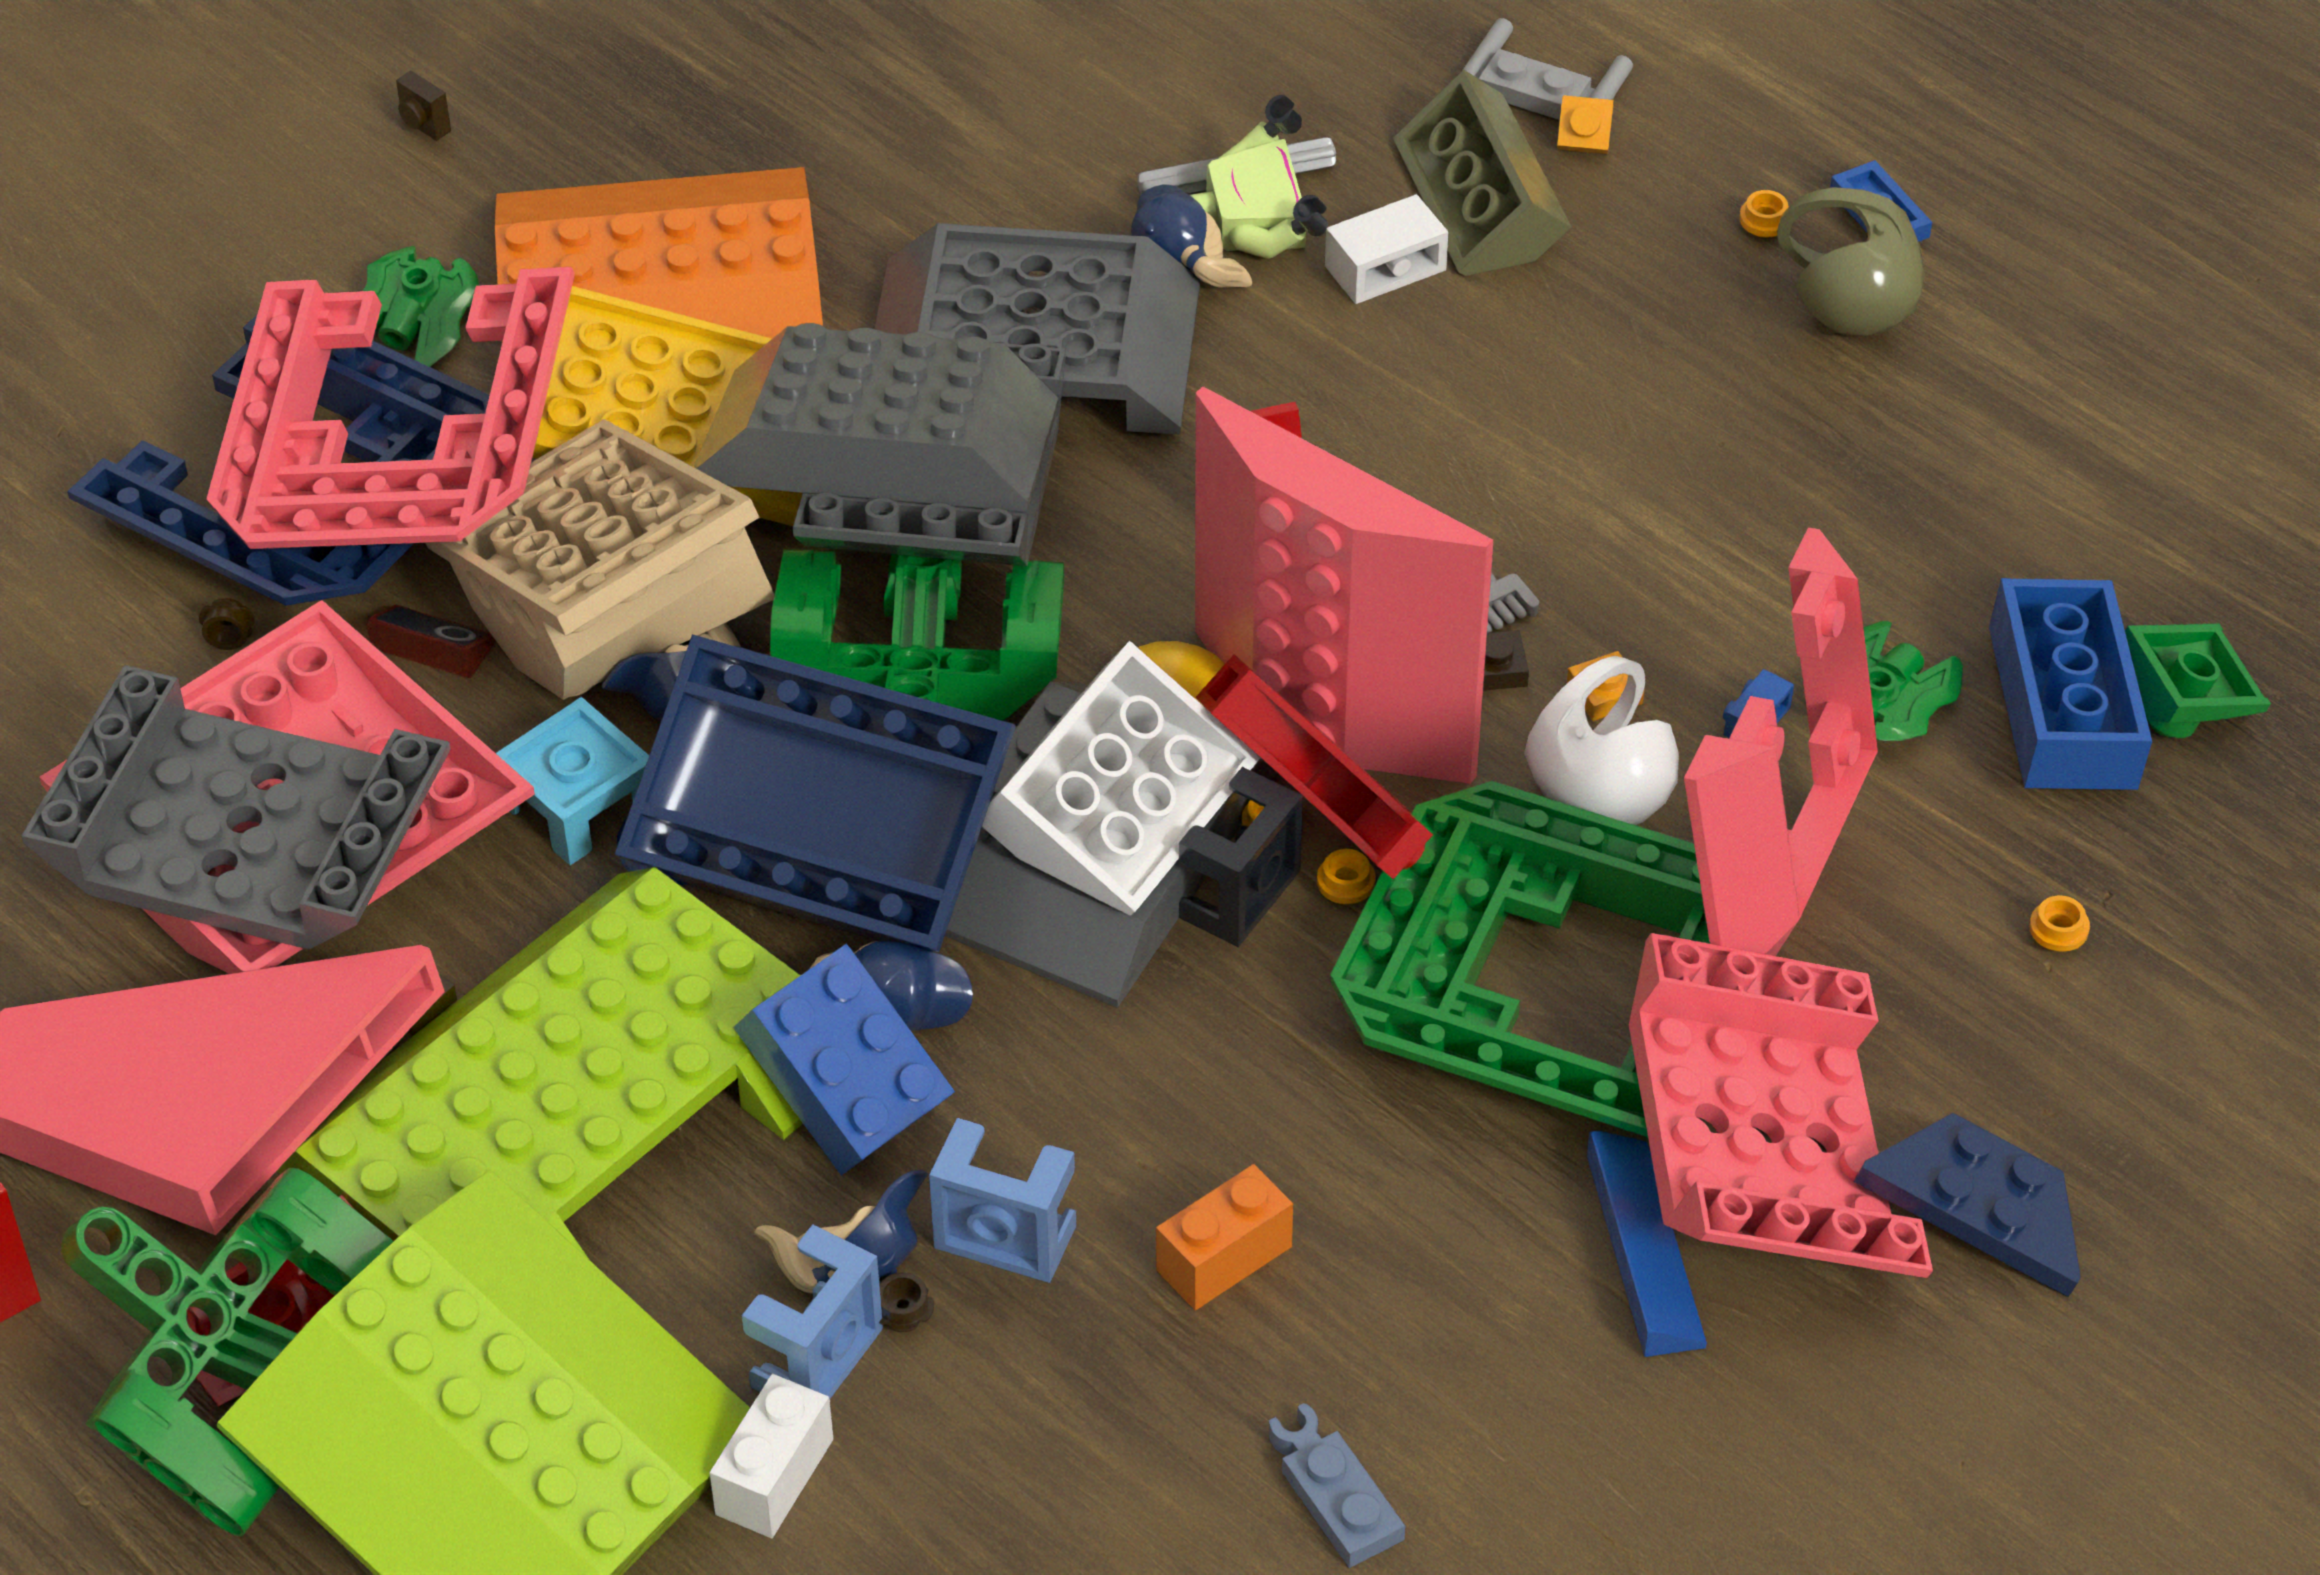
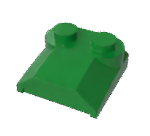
M2220 623L2131 625L2125 629L2146 718L2152 729L2158 734L2168 738H2186L2195 732L2201 721H2214L2263 713L2271 705L2268 698L2263 696L2222 632L2223 628Z

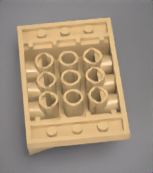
M605 419L531 462L524 494L463 540L457 542L426 543L428 549L451 563L472 609L514 666L563 700L583 694L595 684L606 680L613 669L628 657L640 653H663L670 646L679 645L690 640L692 634L697 636L774 600V592L745 530V526L759 518L751 498Z

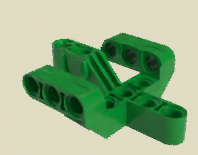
M784 549L772 606L770 656L1003 721L1046 687L1050 681L1052 682L1057 678L1063 606L1064 562L1029 561L1028 566L1013 565L1012 573H1006V595L1003 601L1002 648L1000 650L944 648L946 620H957L958 599H960L961 560L891 554L888 567V582L884 593V617H893L892 644L833 643L832 636L841 582V564H836L835 551Z
M288 1168L273 1181L224 1236L197 1272L120 1211L110 1207H98L88 1211L66 1230L62 1238L61 1252L64 1261L74 1272L150 1332L110 1382L85 1425L90 1429H95L107 1441L125 1452L126 1457L141 1466L212 1523L230 1534L243 1536L280 1486L232 1441L227 1440L190 1411L194 1406L185 1398L181 1400L179 1398L201 1370L247 1390L297 1335L295 1332L247 1312L286 1259L290 1260L335 1296L394 1241L317 1179L296 1168ZM86 1228H97L105 1233L110 1242V1252L108 1255H97L86 1246L84 1240ZM227 1258L237 1259L245 1265L249 1274L246 1286H239L231 1282L225 1272V1261ZM138 1267L148 1268L158 1276L161 1284L158 1296L148 1295L137 1286L135 1272ZM188 1307H197L207 1314L211 1323L208 1336L199 1335L188 1326L186 1320ZM149 1357H159L168 1363L172 1371V1381L169 1386H161L149 1377L147 1371Z

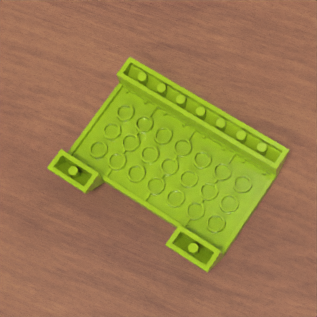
M651 867L618 874L380 1061L282 1164L277 1172L281 1174L288 1168H296L308 1173L338 1197L343 1195L359 1214L395 1241L411 1225L491 1169L587 1257L564 1224V1221L737 1078L741 1108L780 1138L786 1139L803 1124L733 1028L752 1009L801 975L657 868Z

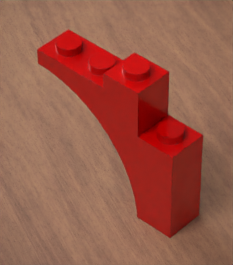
M1233 654L1195 698L1323 813L1392 879L1402 869H1408L1414 865L1422 856L1425 844L1433 834L1394 795Z

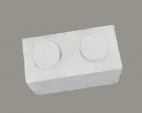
M1416 194L1327 227L1325 267L1352 301L1358 304L1445 271L1447 266L1448 231Z
M775 1374L770 1376L710 1471L715 1515L769 1538L774 1537L833 1441L829 1396Z

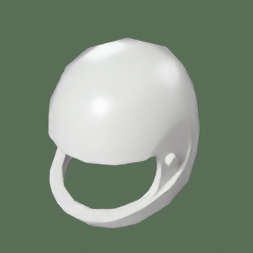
M1618 656L1601 659L1586 667L1562 687L1543 709L1529 733L1524 754L1535 783L1544 797L1633 825L1643 823L1666 803L1678 781L1679 752L1671 725L1659 720L1637 722L1628 725L1645 687V673L1639 663ZM1622 673L1627 674V684L1618 702L1602 722L1592 730L1585 715L1586 698L1607 679Z

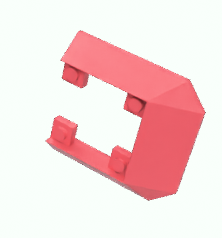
M572 267L520 269L517 284L481 285L475 287L465 328L472 342L503 341L486 413L444 415L433 460L341 463L348 437V431L341 420L313 421L331 350L336 348L371 347L382 306L375 291L324 293L317 280L266 282L206 498L208 503L249 549L457 542L463 540L524 494L575 276Z
M1815 528L1807 529L1788 567L1793 600L1791 614L1796 653L1800 657L1810 731L1808 745L1814 783L1792 831L1787 828L1778 762L1782 755L1785 736L1783 728L1777 727L1774 700L1750 696L1730 738L1705 735L1684 777L1709 942L1721 947L1772 956L1777 955L1800 920L1878 752L1858 579L1821 530Z

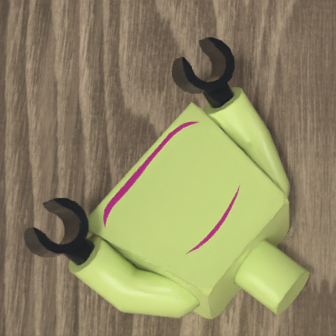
M1277 95L1268 102L1265 108V115L1269 120L1268 123L1261 121L1240 142L1207 165L1206 192L1190 195L1215 220L1221 232L1223 249L1226 251L1239 250L1265 259H1271L1286 249L1305 248L1306 231L1311 236H1321L1327 230L1328 222L1321 215L1326 211L1327 207L1315 195L1301 197L1286 140H1279L1278 137L1280 132L1284 134L1296 133L1302 125L1301 116L1292 110L1294 103L1285 95Z

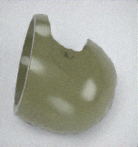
M1832 187L1803 195L1785 210L1777 229L1778 242L1784 252L1798 265L1805 268L1799 275L1796 289L1809 313L1832 332L1855 337L1869 336L1891 330L1916 311L1925 278L1921 247L1906 212L1892 200L1862 189ZM1843 207L1853 210L1859 215L1866 226L1868 240L1863 243L1858 242L1834 249L1824 254L1800 245L1789 234L1792 224L1804 213L1820 208Z

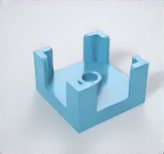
M582 697L496 753L534 787L535 795L526 801L547 819L552 849L570 866L592 850L589 820L630 792L632 794V801H634L649 755ZM520 805L509 812L513 815L520 812Z

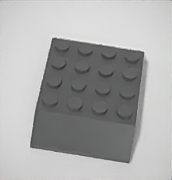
M815 323L800 324L796 327L787 326L734 370L694 468L732 487L813 494L832 493L847 497L888 498L894 501L928 504L945 503L951 506L985 509L1001 508L1008 511L1028 512L1058 410V397L1005 344L990 343L984 338L938 339L931 334L923 332L910 333L905 336L881 334L872 328H857L851 331L831 330Z
M1049 682L1014 731L992 798L1087 688V685L1080 682ZM1262 758L1251 769V771L1271 781L1277 773ZM1232 792L1204 828L1231 841L1242 825V812L1250 800ZM982 827L945 936L1118 1008L1178 920L1180 900L1183 897L1190 899L1191 896H1194L1207 875L1184 865L1178 859L1136 912L1129 916L1018 859Z

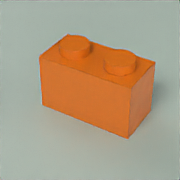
M1252 1164L1156 1227V1271L1196 1311L1292 1247L1293 1203L1255 1164Z

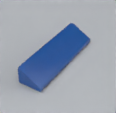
M1603 1131L1589 1132L1587 1158L1644 1357L1706 1348V1338L1673 1228L1663 1224L1648 1143Z

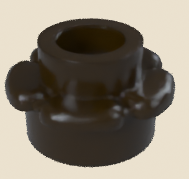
M230 598L216 599L212 602V606H204L199 613V623L202 625L204 639L218 649L232 650L239 648L252 634L251 626L255 623L254 615L248 607L243 606L237 600Z
M905 1272L895 1273L886 1277L880 1283L882 1319L879 1323L881 1325L888 1324L895 1332H910L915 1330L920 1322H926L930 1319L934 1312V1300L928 1297V1288L918 1276ZM902 1304L909 1305L905 1309H900L897 1307L898 1305Z

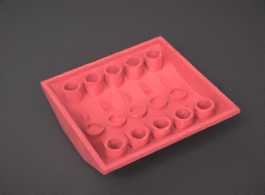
M1202 386L1196 392L1195 632L1207 650L1216 654L1224 664L1235 654L1363 769L1471 784L1477 777L1493 539Z
M323 600L180 688L185 709L381 755L394 729L450 742L451 750L368 905L535 795L534 787ZM67 760L39 777L41 785L47 792ZM268 779L259 783L256 787L268 790L270 787L284 781ZM252 821L242 822L236 825L232 831L244 833L246 830L257 827L260 824ZM219 865L212 868L207 874L219 877L221 874L234 870L236 867L232 865ZM142 909L188 954L229 974L276 967L303 949Z

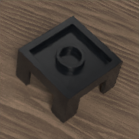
M1244 767L1229 782V790L1265 808L1249 827L1243 825L1236 833V843L1199 825L1192 826L1179 842V860L1181 863L1219 881V908L1198 897L1191 896L1190 899L1183 897L1179 902V918L1238 948L1298 875L1301 868L1303 795Z

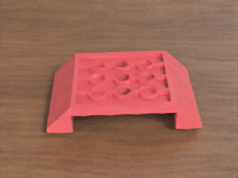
M1655 933L1649 935L1645 942L1629 1020V1030L1664 1225L1700 1241L1923 1278L1929 1277L1933 1272L1922 1219L1891 1214L1889 1200L1853 1182L1864 1162L1879 1154L1857 1054L1858 1047L1879 1021L1868 973L1721 947L1719 945ZM1698 1118H1702L1712 1124L1717 1133L1710 1132L1708 1126ZM1755 1128H1758L1765 1132L1771 1139L1772 1143L1766 1142L1764 1136ZM1811 1138L1820 1142L1825 1147L1827 1153L1822 1152L1819 1145Z

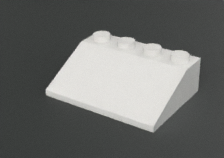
M1129 641L1099 672L990 801L982 827L1018 859L1131 916L1179 859V842L1192 826L1199 825L1203 828L1233 792L1229 790L1231 779L1242 767L1251 770L1261 757Z

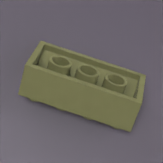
M1463 70L1393 137L1424 203L1447 229V250L1458 272L1462 275L1469 276L1535 262L1571 228L1504 95L1466 70Z

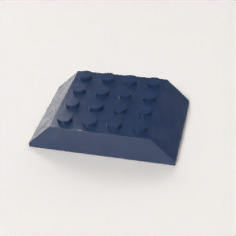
M692 634L615 855L645 868L655 867L670 878L717 894L879 942H900L928 951L939 952L1016 726L1005 721Z

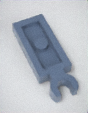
M1303 1403L1298 1406L1297 1421L1303 1428L1299 1431L1291 1432L1284 1429L1276 1417L1269 1420V1440L1272 1446L1278 1452L1287 1455L1282 1458L1283 1475L1349 1568L1405 1540L1404 1523L1339 1432L1336 1431L1321 1439L1318 1434V1417L1309 1405Z

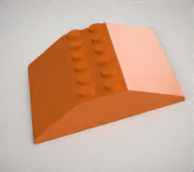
M804 167L498 193L496 195L495 244L498 285L517 284L520 269L572 267L575 273L572 285L574 287L772 339L787 326L796 327L805 323H815L823 326L810 201Z

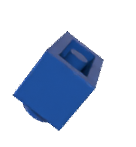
M1765 669L1754 680L1749 679L1742 690L1741 696L1736 701H1730L1724 710V736L1730 738L1750 696L1774 700L1776 721L1778 723L1791 708L1794 684Z

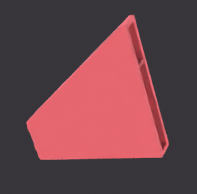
M416 945L4 1008L0 1012V1153L217 1235L445 992L431 950L428 947Z

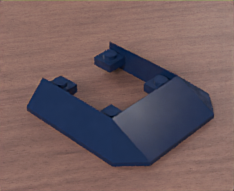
M257 315L243 327L246 344L212 374L215 390L233 399L236 394ZM372 341L371 347L336 348L331 350L317 404L353 421L346 428L348 437L344 452L365 462L433 460L444 415L485 414L490 395ZM144 440L136 445L117 464L102 458L67 491L69 499L285 606L365 593L414 544L249 549L216 512L173 492L188 476L185 460Z

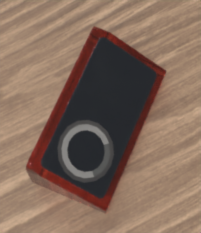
M397 604L372 616L366 624L370 643L379 651L470 679L496 642L489 632Z

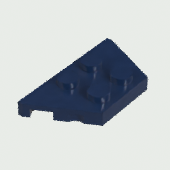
M1951 1113L1866 1160L1853 1181L2067 1297L2070 1296L2080 1280L2081 1275L2064 1172L1955 1113Z

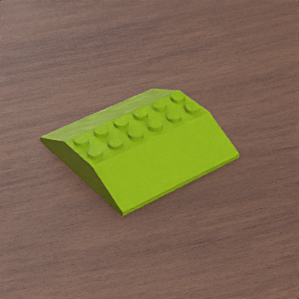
M490 1169L411 1225L324 1305L218 1421L217 1428L374 1575H623L711 1486L710 1471L750 1407Z

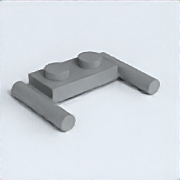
M1499 18L1495 21L1463 70H1466L1502 93L1508 104L1560 120L1563 95L1613 100L1631 72L1633 63L1626 56H1617L1596 89L1591 88V77L1501 50L1513 32V26L1507 19Z

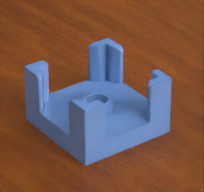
M957 1118L929 1174L934 1248L1050 1283L1077 1226L1076 1210L1066 1208L1063 1215L1057 1214V1208L1074 1174V1152L1046 1145L1043 1147L1027 1182L970 1165L984 1136V1127L980 1124Z
M812 1224L798 1242V1251L835 1269V1273L827 1283L823 1281L817 1283L813 1289V1300L806 1307L803 1314L761 1294L756 1296L742 1314L743 1331L746 1335L787 1355L789 1372L771 1363H763L760 1368L753 1366L749 1372L750 1388L761 1392L770 1376L775 1374L829 1396L830 1400L883 1329V1325L879 1323L882 1319L878 1262L876 1255Z

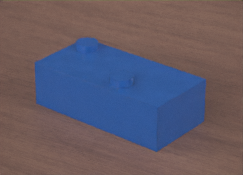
M2001 578L1989 623V631L2024 788L2138 790L2151 748L2152 738L2112 580Z

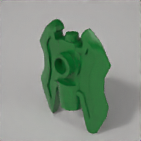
M410 246L389 252L367 266V284L363 291H375L382 304L375 329L376 332L380 328L379 338L392 349L406 350L419 332L415 361L430 367L450 352L461 339L459 323L466 309L472 304L475 287L480 285L477 274L466 260L462 258L455 259L452 262L453 268L447 271L441 265V262L434 257H428L426 260L417 259L416 261V247Z
M1879 621L1863 627L1876 740L1903 741L1926 735L1930 716L1939 707L1957 700L1962 688L1963 664L1958 657L1951 656L1920 673L1924 667L1923 655L1916 647L1908 643H1899L1885 656H1882L1881 653L1892 625L1889 621Z

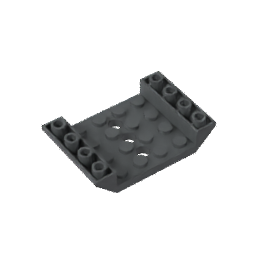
M937 223L888 258L874 329L892 334L907 335L923 332L938 336L939 338L963 339L967 337H980L996 343L1042 344L1047 347L1065 348L1066 359L1062 396L1126 400L1127 431L1180 435L1199 299L1200 279L1149 237ZM1031 271L1048 273L1041 277L1028 276ZM1035 307L1042 310L1034 314H1027L1021 312L1024 308Z
M877 330V331H879L881 334H890V335H902V336H905V335H903V334L885 333V332H883V331ZM933 335L935 338H938V339H949V338H939L938 336ZM997 343L1005 344L1058 397V410L1028 512L1008 511L1001 508L985 509L951 506L945 503L928 504L894 501L888 498L847 497L832 493H803L793 525V536L806 547L1028 566L1058 435L1066 349L1047 347L1042 344L1019 345Z
M124 665L21 837L23 844L89 896L309 950L358 924L451 750L450 742L394 729L381 755L185 709L178 677ZM268 779L284 781L270 787L268 790L256 787L259 783ZM252 821L260 824L257 827L246 830L244 833L232 831L236 825L242 822ZM219 865H232L236 867L234 870L227 871L219 877L207 874L212 868Z

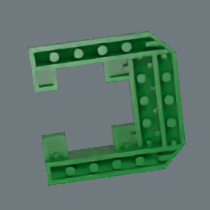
M1494 781L1417 804L1412 815L1433 836L1426 842L1425 850L1420 859L1410 868L1402 869L1394 879L1382 871L1330 974V983L1363 1043L1648 1137L1632 1044L1621 1068L1513 1034L1511 1031L1519 1016L1520 1000L1474 985L1509 913L1560 929L1573 900L1679 933V938L1710 944L1694 843Z

